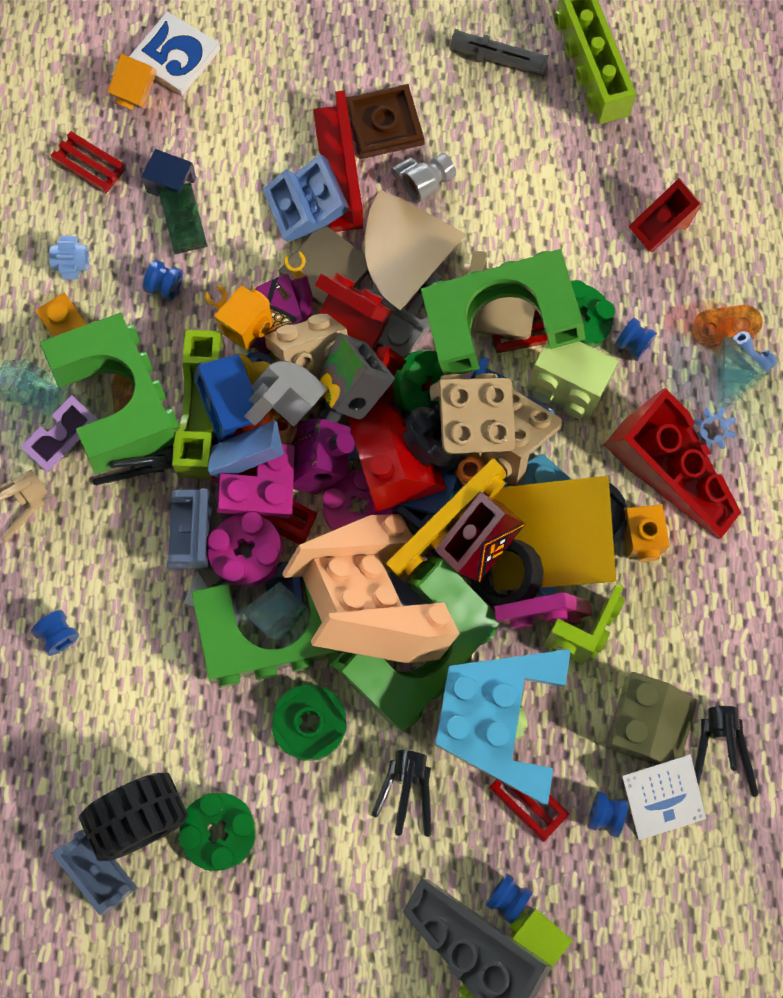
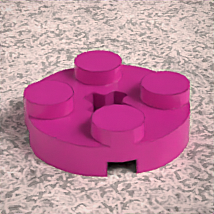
M363 469L347 472L343 479L330 486L323 495V514L331 531L370 515L393 514L394 507L376 512ZM355 498L359 501L366 500V513L362 515L358 511L351 513L349 508L352 507V500Z
M256 512L229 517L217 529L213 530L208 537L210 564L217 575L229 584L240 585L243 588L256 587L271 579L278 570L277 565L284 551L282 538L274 525ZM254 543L255 547L250 550L251 557L246 559L243 555L237 556V551L240 549L241 544Z

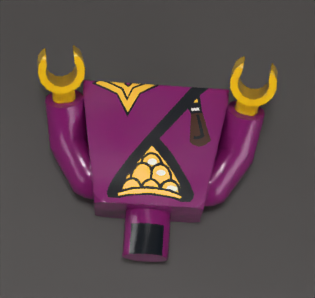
M300 251L298 253L301 258V264L297 268L289 265L287 254L284 258L285 267L292 271L293 277L291 279L288 273L250 289L251 292L253 290L259 291L270 302L269 306L273 321L267 334L275 332L281 326L295 325L307 321L311 317L313 295L308 276L303 274L302 271L306 261ZM216 285V289L221 295L220 301L218 303L213 302L207 292L204 293V300L207 305L216 307L219 311L227 300V292L222 286ZM258 337L250 346V348H256L258 352L266 355L271 353L266 348L265 337Z

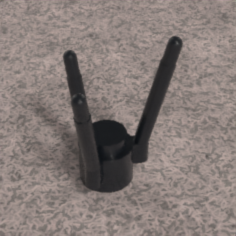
M173 445L152 452L144 457L111 461L109 463L111 468L144 465V467L95 478L92 483L93 485H100L149 473L164 472V469H174L172 466Z
M734 706L708 708V718L701 719V737L694 767L698 785L700 784L709 736L710 733H713L714 740L727 742L728 757L732 771L738 770L736 739L751 795L757 797L756 779L743 733V721L739 719V708Z
M398 750L396 761L390 760L388 774L376 800L372 816L375 818L379 816L397 775L396 782L403 785L396 818L395 835H402L411 786H418L419 780H421L424 835L429 837L431 835L429 789L431 767L426 766L427 755L415 751Z

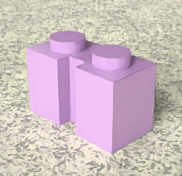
M73 395L51 415L58 422L49 431L40 426L20 446L46 472H49L80 441L77 428L98 421Z

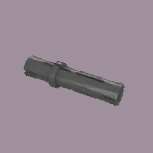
M458 29L454 30L450 44V50L476 56L477 61L484 62V59L539 74L540 76L544 75L549 55H542L490 40V36L485 34L483 37L459 31Z

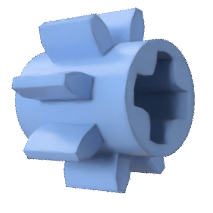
M60 236V241H57V245L50 246L49 261L51 270L61 273L62 280L79 279L81 271H88L89 250L87 245L78 243L77 236Z
M721 407L717 414H711V411L705 408V420L694 419L695 425L700 426V432L696 434L698 438L703 437L707 441L708 449L712 443L717 442L721 449H725L723 439L726 436L730 438L736 437V433L729 430V425L733 424L736 418L726 419L723 416L724 407ZM715 419L721 421L720 427L725 432L724 434L717 433L715 437L709 436L710 429L705 427V423L711 424Z

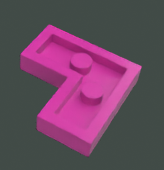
M282 444L284 455L256 466L255 476L220 473L217 513L246 514L248 512H256L264 517L290 519L293 504L295 445Z
M565 592L494 606L496 621L509 624L511 629L529 628L533 626L532 621L544 618L547 623H554L557 619H560L574 626L581 623L580 618L593 616L590 601Z

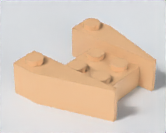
M400 514L370 515L300 544L282 574L284 578L303 577L320 616L322 624L311 639L312 646L403 663L440 660L460 634L444 602L402 606L386 571L392 570L386 562L412 538Z

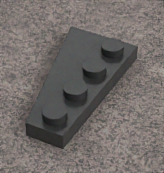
M420 879L403 910L404 915L430 947L436 950L448 964L447 968L457 980L463 982L474 996L473 998H535L552 968L546 961L429 879Z

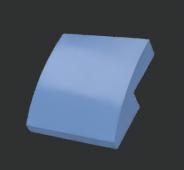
M321 154L316 156L297 173L294 174L286 169L262 188L281 236L286 242L319 230L350 210L328 159Z

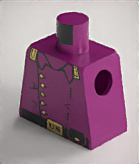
M325 419L298 421L294 426L292 445H295L293 489L317 495L346 476L349 453L355 447V440L351 435L349 426Z

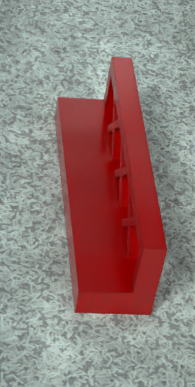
M345 90L335 91L336 106L313 109L319 154L328 159L350 208L345 214L329 223V228L334 232L363 229V208Z

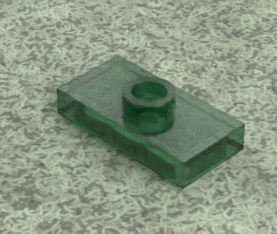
M191 182L185 183L180 193L165 188L158 190L174 254L208 247Z

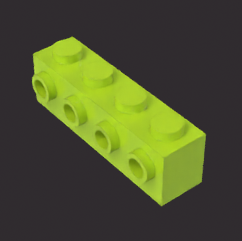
M559 0L557 11L553 13L554 24L557 31H562L564 36L565 52L568 58L573 59L576 80L585 89L586 104L589 112L595 114L599 125L629 117L637 94L599 1Z

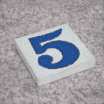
M167 11L129 57L154 67L157 70L154 79L180 96H183L221 49L217 41Z

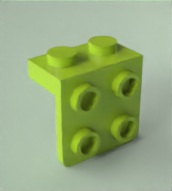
M616 584L606 596L589 633L557 619L549 631L543 646L549 648L548 652L570 650V659L581 665L589 657L595 659L598 652L601 653L610 635V632L605 630L606 625L610 627L613 620L617 619L626 599L620 597L624 587Z

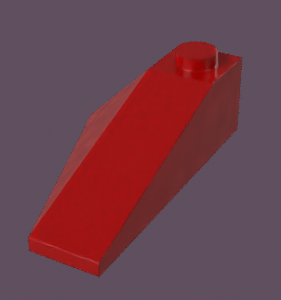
M664 388L624 419L605 442L604 446L630 472L714 537L721 539L741 514V511L723 476L716 473L708 457L711 453L706 443L701 444L693 428L695 422L690 412Z
M384 395L379 398L364 418L356 419L347 416L376 512L447 490L442 474L437 472L440 469L439 466L433 463L428 467L425 466L408 449L403 438V433L407 430L406 425L402 426L404 419Z

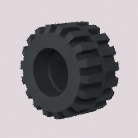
M165 772L141 777L103 795L82 811L79 815V820L97 861H112L166 836L179 828L189 815L170 774Z

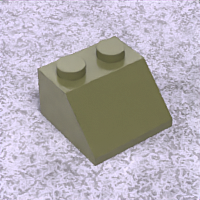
M631 672L625 677L605 748L654 765L682 757L697 699L670 683Z

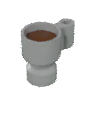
M445 153L432 158L429 165L422 162L417 163L412 158H407L391 168L393 176L402 182L406 192L418 203L434 194L439 188L440 181L447 182L456 176L454 163Z

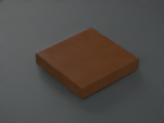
M409 84L346 97L349 119L361 159L425 145L424 135Z

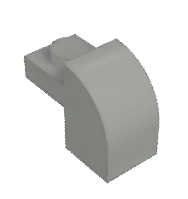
M287 361L275 362L250 387L255 391L249 399L254 405L244 417L256 426L269 410L274 408L294 427L328 388L300 365Z

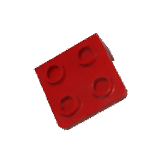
M337 272L334 277L321 273L314 286L328 293V296L318 314H328L347 328L348 336L366 342L374 351L394 311L381 304L383 299L381 296L365 288L362 292L353 288L355 282Z

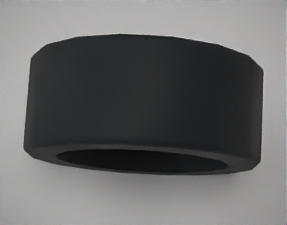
M514 539L505 550L519 555L525 568L524 580L515 593L505 595L495 591L489 581V571L480 582L470 578L472 589L484 602L491 606L533 599L542 585L544 570L541 558L532 546L521 540Z

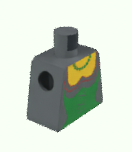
M342 333L338 334L317 377L328 388L322 395L326 402L318 413L319 418L338 423L343 414L356 419L364 418L394 381L395 377L366 342Z

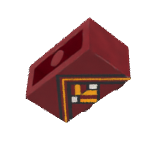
M480 492L435 551L456 572L480 582L526 524L502 502Z

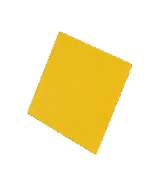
M608 476L503 487L493 496L494 499L502 502L526 524L514 539L521 540L532 546L540 556L544 570L540 588L616 581ZM504 551L492 566L494 588L496 591L519 589L524 580L525 568L523 561L519 555L510 551Z

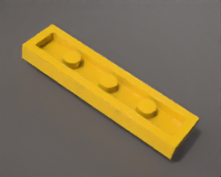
M492 458L386 564L401 579L406 574L412 576L418 572L426 562L423 558L433 548H437L480 492L493 497L505 485L503 479L507 476L504 468Z

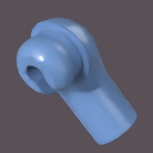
M739 332L734 336L733 341L738 359L744 365L758 374H765L770 372V368L777 364L776 356L773 353L770 354L769 350H764L761 354L755 351L751 335L748 332Z

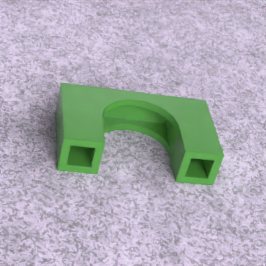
M561 249L542 251L533 257L519 261H507L498 267L484 271H472L463 277L449 281H437L431 286L421 288L438 360L444 375L464 374L480 369L471 336L472 322L482 307L500 298H519L529 302L536 308L542 319L550 349L586 340L583 320Z
M121 312L40 342L58 388L101 373L123 376L135 386L131 400L119 412L76 429L95 475L112 469L109 466L111 461L143 457L174 445V430L179 428L172 408L165 410L161 402L166 397L158 379L151 380L148 372L153 371L146 351L139 353L136 344L140 343V339L133 323L127 325Z
M432 556L426 560L422 568L406 584L426 604L444 602L460 633L441 659L428 661L425 665L413 671L399 672L395 671L382 658L343 651L331 664L387 722L402 732L406 728L415 725L421 718L422 710L428 703L444 693L448 667L470 663L471 655L480 645L487 643L493 638L496 633L495 628L501 623L496 621L495 612L444 559Z
M303 577L301 578L309 610V624L303 635L296 642L281 649L260 648L249 642L242 635L237 626L229 584L191 591L210 684L218 683L219 688L230 687L240 684V677L254 674L256 680L271 678L278 675L277 669L292 667V672L303 671L313 668V662L328 658L329 664H332L343 652L312 646L311 639L322 624V621Z

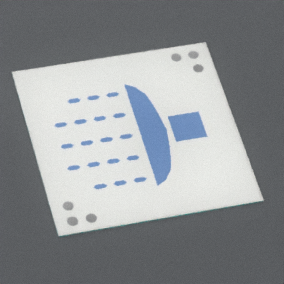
M691 754L622 776L638 840L706 819Z

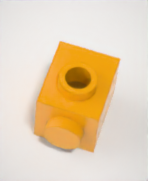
M121 53L107 92L115 96L114 103L132 111L135 105L144 108L157 70L148 64Z
M240 285L214 315L218 330L247 351L256 339L264 337L272 326L273 318L269 300L259 291L253 290L251 292Z
M663 504L626 508L625 520H627V525L623 535L627 558L638 557L639 562H651L660 559V555L670 547Z

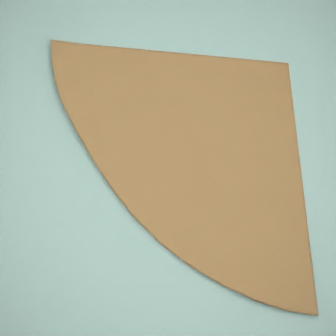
M380 190L370 207L365 231V258L370 276L384 298L401 311L466 234L404 199Z

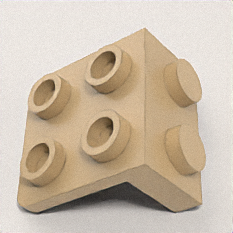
M473 250L471 263H464L462 277L472 271L491 269L487 268V252ZM506 297L496 299L479 310L472 322L471 332L488 335L496 334L515 339H528L531 336L535 307L519 298Z
M316 314L309 317L307 321L295 325L281 326L275 332L266 334L264 337L266 348L281 361L300 365L317 378L338 334L347 335V328L328 314ZM321 396L314 405L325 402V398Z
M488 373L476 375V379H462L460 374L441 376L439 381L430 386L431 401H440L442 448L445 453L509 452L515 448L511 378H497V374Z
M512 389L515 448L509 452L468 453L467 457L478 458L484 466L494 458L506 472L507 476L503 480L512 486H518L525 480L529 455L560 430L562 420Z

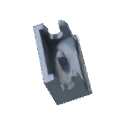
M208 489L172 491L168 569L209 570L208 537L211 533L212 497Z
M80 830L74 834L75 838L67 845L59 846L51 854L99 915L108 914L138 887L116 859L112 861H97L85 831Z

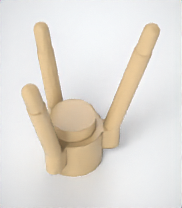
M32 469L25 474L22 473L12 481L0 485V502L14 495L21 506L27 502L29 503V506L2 536L3 542H7L32 513L45 504L41 497L48 492Z

